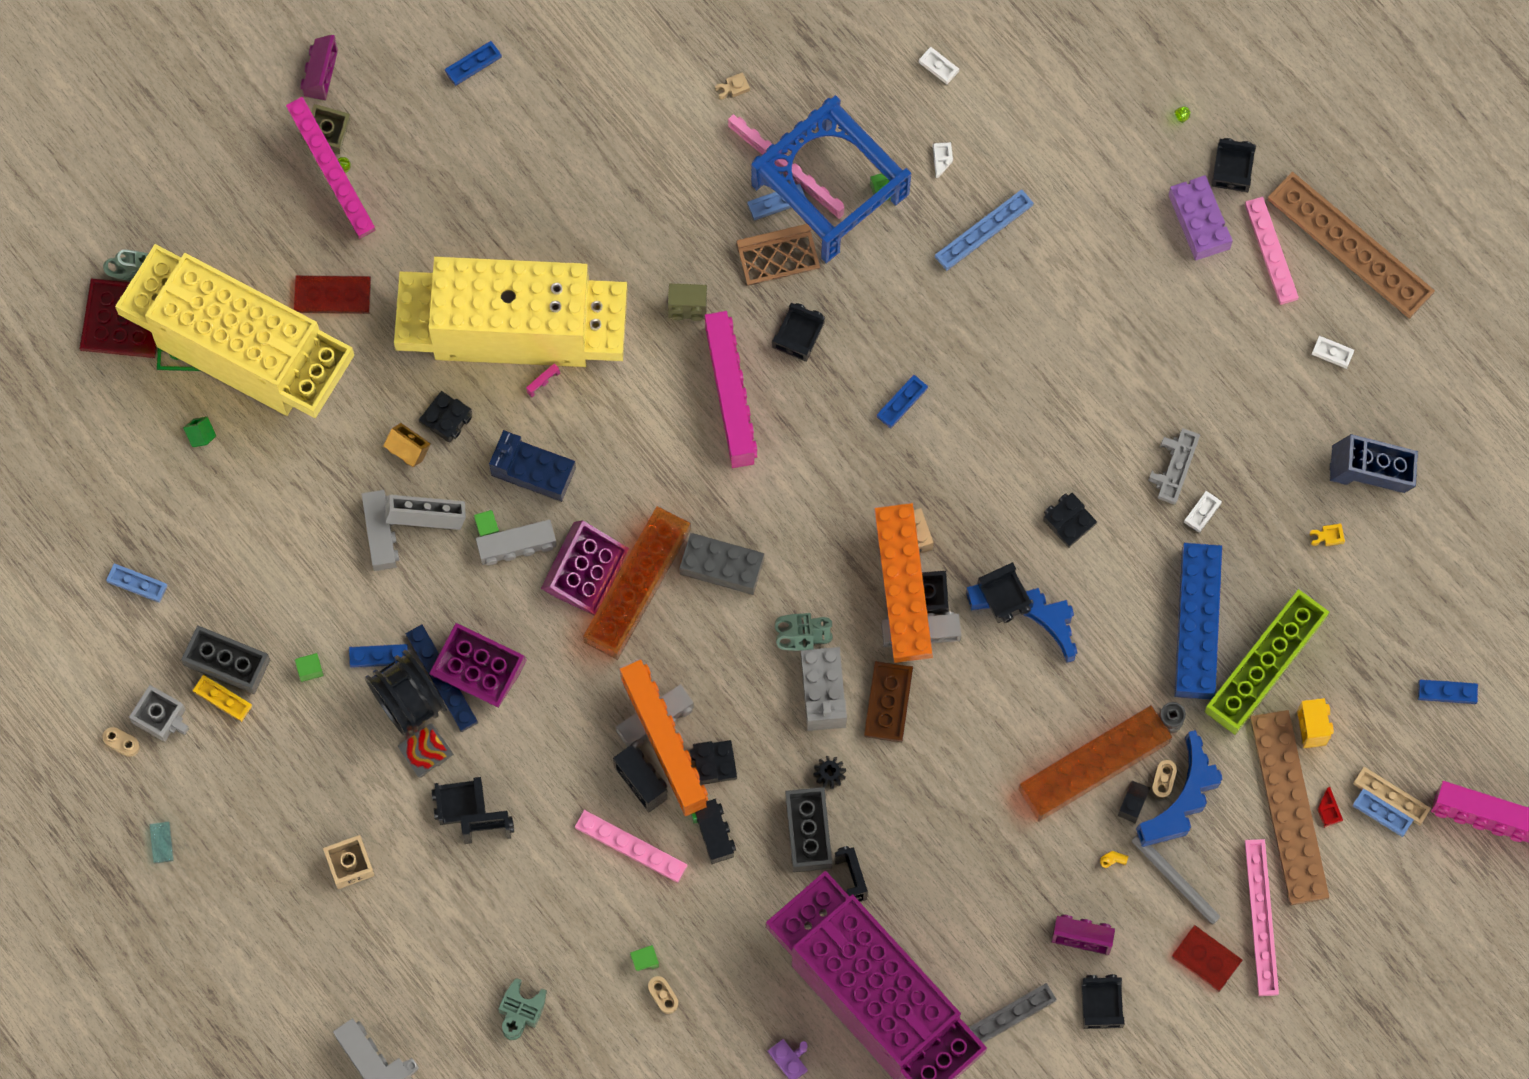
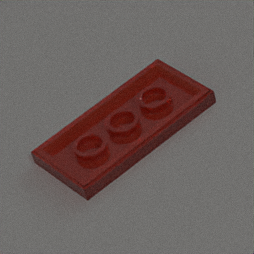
M295 276V311L299 313L370 314L371 276Z

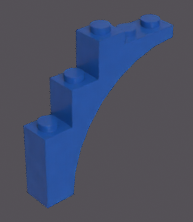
M978 585L967 587L966 595L971 611L990 608ZM1039 588L1026 591L1029 599H1032L1034 604L1031 611L1024 616L1031 618L1041 625L1055 639L1067 663L1074 661L1075 654H1078L1077 647L1070 639V636H1072L1070 625H1066L1071 623L1072 616H1074L1072 606H1068L1067 600L1045 605V595L1040 593Z
M1196 730L1188 732L1185 737L1188 750V772L1180 796L1166 811L1153 819L1140 823L1136 828L1142 847L1186 836L1190 831L1191 824L1189 818L1185 816L1202 812L1206 807V797L1201 792L1216 789L1221 784V771L1217 770L1216 764L1208 766L1209 759L1207 754L1203 753V742L1200 735H1197Z

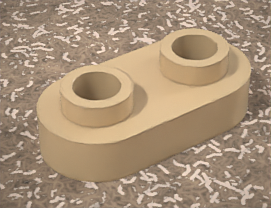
M110 727L103 733L104 743L125 756H134L140 750L138 740L118 728ZM111 734L116 735L114 739H109V736ZM127 743H132V747L126 748Z
M1170 760L1161 761L1156 770L1152 793L1159 799L1167 798L1172 791L1177 767ZM1163 769H1168L1170 773L1165 774ZM1163 787L1165 791L1159 792L1158 788Z
M653 977L648 983V990L663 1013H674L678 1008L676 995L663 977ZM656 985H661L662 989L657 991L654 989V987ZM667 1001L672 1002V1006L666 1007L665 1003Z

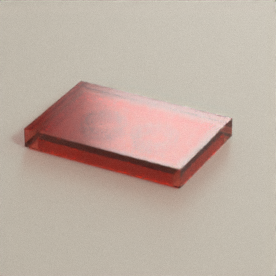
M1196 925L1193 926L1171 956L1218 992L1222 990L1243 961V959Z

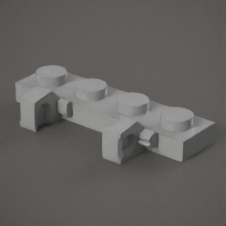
M1182 428L1179 438L1174 437L1173 440L1166 437L1163 438L1160 447L1164 446L1167 450L1171 451L1172 458L1167 472H1163V475H1157L1151 471L1148 481L1157 484L1156 488L1160 489L1158 499L1176 504L1200 434Z

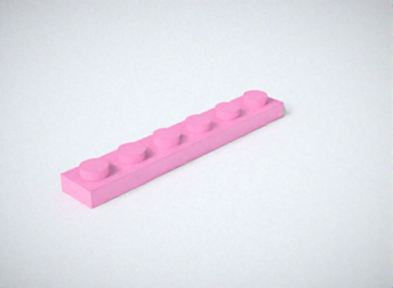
M1260 197L1245 201V207L1279 304L1282 305L1298 300L1299 297L1264 198Z
M586 810L583 811L575 825V829L677 883L687 868V864Z

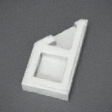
M951 142L932 144L936 178H939L953 162Z

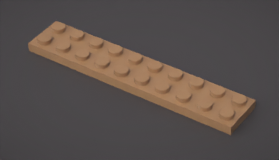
M1293 171L1268 196L1267 200L1409 319L1434 294L1435 290Z
M1289 710L1251 716L1252 731L1290 905L1329 899Z

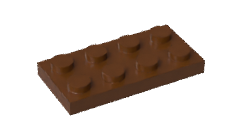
M875 661L864 737L903 742L913 666Z

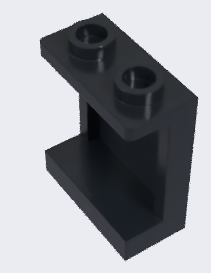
M1231 138L1219 139L1211 187L1248 193L1251 185L1256 144H1252L1249 141L1238 142Z
M790 303L788 313L780 330L772 340V348L807 362L825 324V316L819 311L806 309L800 303Z
M1013 562L978 578L977 584L997 623L1010 622L1014 619V616L1018 614L1025 615L1033 608L1034 602L1032 599H1029L1016 574V567Z
M481 777L473 778L474 781L445 785L434 783L435 789H431L432 799L437 802V808H434L435 820L439 819L440 825L461 823L460 816L486 813Z
M508 811L460 816L462 836L465 844L472 843L471 832L505 828L507 839H511V833L515 832L513 818L508 815Z
M844 846L839 848L838 852H835V865L846 862L854 887L847 889L846 893L849 897L853 894L859 902L867 900L868 890L854 847Z
M1110 974L1106 975L1105 978H1098L1097 975H1087L1086 978H1083L1081 981L1083 1029L1123 1028L1125 1020L1122 1003V977Z

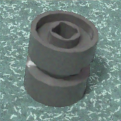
M1176 702L1165 704L1158 718L1160 728L1167 733L1179 731L1185 720V709Z

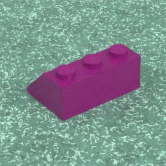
M335 35L316 38L314 44L310 45V60L305 64L306 76L305 79L302 78L300 85L304 97L326 100L338 54Z
M1062 914L1056 918L1051 943L1109 955L1113 946L1115 928H1111V925L1106 923H1100V925L1092 924V921L1088 919L1074 920L1072 916Z

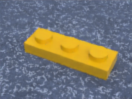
M205 675L201 677L193 689L195 694L241 722L252 708L251 703Z

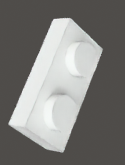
M932 47L919 59V63L945 84H948L959 72L958 67Z
M1319 336L1312 355L1347 369L1354 350Z
M1206 491L1184 520V523L1200 533L1222 501Z

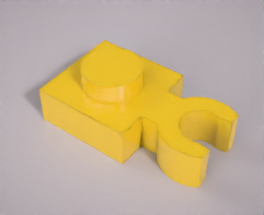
M1341 523L1322 526V532L1311 530L1309 533L1310 536L1316 535L1318 537L1317 540L1311 542L1313 546L1319 545L1322 541L1325 542V546L1345 543Z

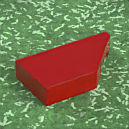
M1328 787L1317 809L1324 828L1343 821L1331 787Z

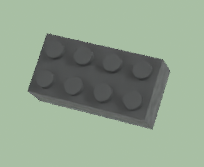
M690 532L680 565V575L754 595L764 563V553Z
M198 625L181 659L183 665L254 695L271 661L269 655L265 652Z
M825 788L785 791L793 872L832 869L833 863Z

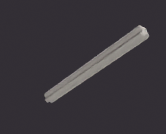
M1138 835L1133 838L1132 843L1211 924L1216 923L1220 919V915L1151 845L1142 847Z

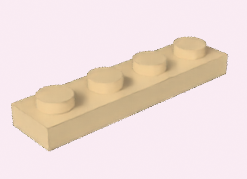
M1363 767L1353 785L1361 790L1364 788L1414 819L1413 822L1421 826L1431 810L1424 803L1366 767Z

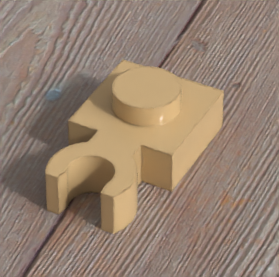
M743 72L727 78V84H717L715 86L716 91H724V93L719 94V99H725L730 93L733 97L750 91Z

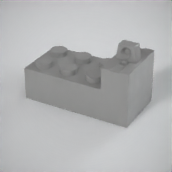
M840 647L801 650L807 731L846 728L847 714Z
M352 1018L333 1031L337 1041L363 1079H412L411 1076L419 1069L412 1058L403 1063L398 1058L388 1065L382 1054L377 1055L378 1049L371 1037L368 1039L365 1037L368 1034L360 1021L356 1023Z

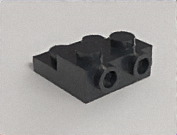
M441 391L420 417L419 422L450 443L452 439H456L460 435V429L463 425H467L472 419V409L458 399H453Z
M1073 492L1069 495L1067 493L1062 495L1058 500L1059 504L1055 507L1053 505L1049 506L1044 511L1045 516L1043 518L1046 525L1068 548L1097 525V521L1085 509V505Z
M731 740L693 744V749H690V756L692 761H695L696 769L700 776V785L737 779Z

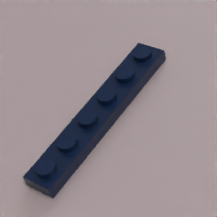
M423 624L405 633L460 731L463 732L478 724L460 689L429 674L439 656V652Z

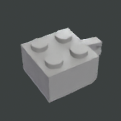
M149 685L129 716L132 724L164 742L171 732L178 731L186 735L189 730L188 726L181 722L183 720L181 716L186 710L184 705Z

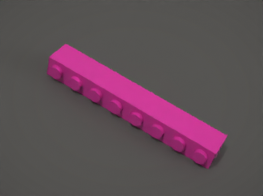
M300 97L287 104L286 107L358 238L361 239L376 231L375 226L304 98Z

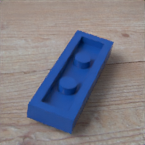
M489 41L447 67L445 72L453 84L457 86L502 58V55L493 42Z
M913 375L877 414V418L891 429L925 393L928 386L917 376Z
M408 645L349 647L350 668L388 666L394 662L396 655L402 657V651H408Z
M1420 679L1418 700L1477 704L1478 683Z

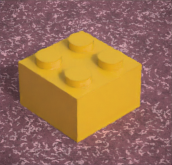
M1325 698L1302 701L1297 714L1303 748L1326 746L1329 739H1331V734H1334L1332 722L1329 723L1328 715H1330L1329 704H1326Z

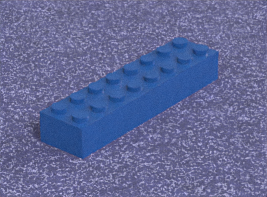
M1184 543L1182 547L1174 697L1212 700L1216 694L1222 545Z

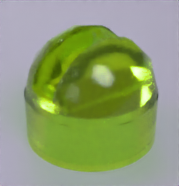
M1185 106L1179 107L1174 111L1175 116L1181 123L1190 118L1191 112Z
M346 157L337 159L344 172H348L351 168L349 159Z

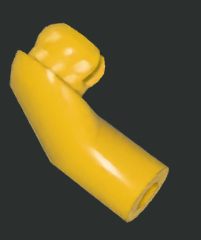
M1110 851L1100 858V865L1103 868H1108L1116 862L1126 865L1129 856Z

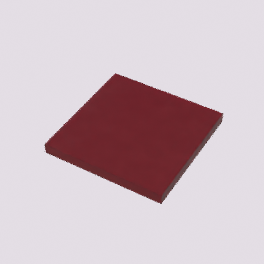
M91 278L80 351L147 358L156 357L157 345L151 331L120 316L115 306L130 282Z

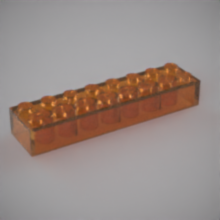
M658 506L655 508L583 635L585 644L616 660L619 659L691 531L690 522Z
M1152 705L1023 781L1019 784L1018 790L1040 822L1170 744L1172 736Z

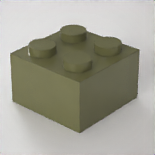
M314 104L311 112L332 151L340 154L350 122V114Z
M669 283V318L677 321L683 319L701 321L705 319V314H707V285Z

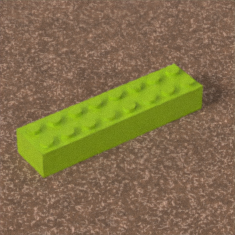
M1298 589L1209 702L1204 712L1236 735L1321 627L1330 612Z

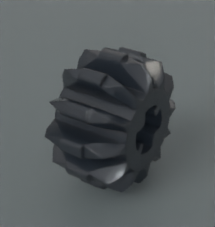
M826 756V762L819 759L820 765L814 766L816 772L813 773V776L818 778L816 783L824 782V788L829 784L830 789H834V783L837 786H841L840 780L846 779V776L843 775L846 773V768H841L843 761L836 763L837 757L830 761L829 756ZM830 769L833 775L829 776L827 770Z

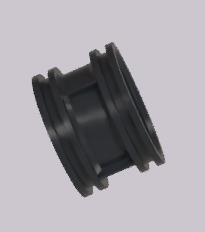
M407 650L402 651V657L396 655L394 662L381 671L374 670V676L370 677L367 675L364 678L386 715L398 731L407 739L410 736V731L413 733L417 732L418 726L431 717L436 719L439 717L438 712L445 713L447 708L423 669Z

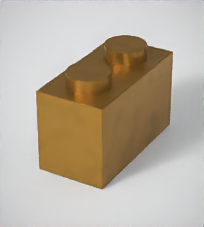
M399 423L391 429L383 446L390 453L404 460L407 465L415 467L423 461L431 443L404 424Z

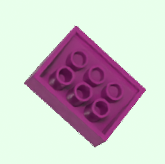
M583 520L573 522L541 589L559 600L597 616L629 548Z
M455 623L429 674L499 708L519 677L527 659L524 655Z

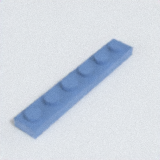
M1021 189L935 254V258L946 271L1031 208L1034 204L1033 201Z

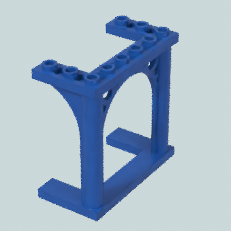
M836 95L833 98L826 99L822 107L818 110L814 109L805 121L798 122L794 130L790 133H785L777 144L770 145L766 153L762 156H757L751 164V186L756 191L763 185L770 187L793 208L822 239L821 259L826 264L840 253L841 238L890 197L891 202L895 206L909 195L911 172L907 168L902 170L840 106L841 100ZM837 124L839 125L838 129H841L842 131H840V132H836V131H835ZM818 126L819 131L817 133H813L812 130L815 131L816 127ZM825 136L839 137L854 144L890 181L836 227L799 191L792 177L793 160L801 147L813 139ZM788 150L792 152L789 156L785 155L788 153ZM784 159L788 162V165L778 167L775 165V161ZM783 172H787L788 175L784 177Z

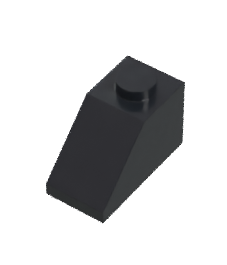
M1132 780L1118 817L1136 824L1150 787Z

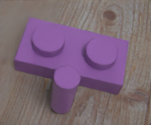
M782 1039L768 1050L769 1055L788 1079H798L808 1071L799 1059L807 1051L808 1045L805 1041H802L799 1048L793 1051L785 1040Z

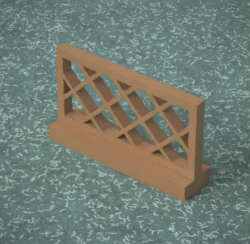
M808 224L736 241L747 286L820 269L811 227ZM808 237L810 245L807 250L797 245L800 239ZM787 242L793 246L789 254L779 250L782 243ZM764 247H770L775 250L770 259L761 254ZM794 248L804 252L800 261L790 256ZM751 251L756 254L752 263L745 260L744 252ZM776 252L786 257L782 265L772 261ZM807 254L814 259L815 265L806 266L801 262ZM758 256L768 261L763 270L754 265ZM788 259L797 263L794 270L789 271L783 267ZM770 263L779 268L778 272L774 275L765 272ZM752 267L761 272L758 279L750 280L748 273Z

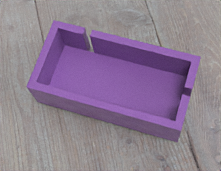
M1206 175L1190 180L1188 185L1187 182L1171 186L1169 198L1195 261L1230 250L1233 241L1227 226L1224 227L1225 221Z

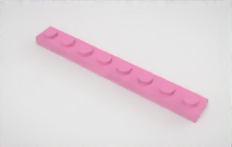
M733 114L728 119V127L762 155L772 145L770 141L762 139L757 130L750 129L741 117L737 118ZM778 159L775 161V165L785 167L788 165V162L784 159ZM796 163L792 164L794 182L800 184L802 189L840 219L844 215V204L838 198L834 199L825 187L817 185L812 176L805 175L799 165Z
M1265 839L1245 840L1258 996L1279 995Z

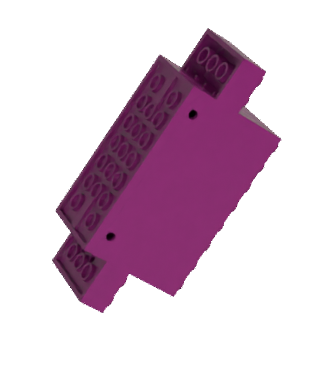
M826 870L766 922L768 931L792 956V967L893 1079H957L986 1053L987 1047L960 1019L961 1013L857 898L853 894L849 897Z

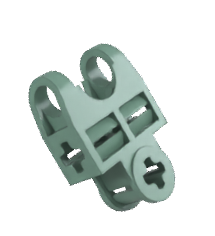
M121 250L115 255V258H109L104 262L103 269L111 277L132 281L148 253ZM124 254L126 257L120 258V255ZM108 263L114 264L116 270L111 271L108 268Z
M811 613L781 616L775 621V630L780 633L776 637V644L782 650H814L813 644H827L832 641L833 635L830 630L832 620L827 617L811 619ZM781 622L789 624L788 627L780 628L778 625ZM783 638L790 639V642L787 644L780 643V640Z
M516 978L512 982L498 1008L499 1013L506 1016L502 1023V1030L507 1039L516 1040L520 1038L526 1024L536 1028L543 1012L547 990L541 989L539 994H536L533 998L524 999L520 995L519 990L522 980ZM515 1025L516 1030L513 1029L512 1032H509V1027Z

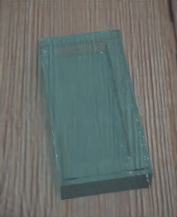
M170 822L150 824L154 864L174 861Z

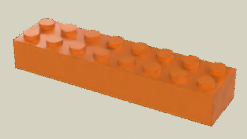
M913 503L875 508L894 663L933 658Z
M638 660L620 668L621 681L685 817L706 808V801L708 800L707 790L704 785L700 786L699 773L696 767H691V756L688 750H683V739L680 733H675V722L671 715L667 716V705L663 698L659 699V688L655 681L651 682V671L648 665L643 664L642 660Z

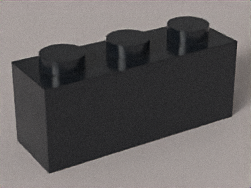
M716 798L706 801L707 807L695 813L711 864L734 858L733 851H736V846L733 839L729 840L727 833H730L727 821L723 822L721 815L724 814L721 803L717 804Z

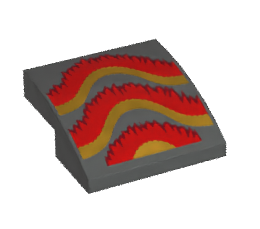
M433 723L425 726L398 745V748L419 778H422L435 766H440L454 755Z

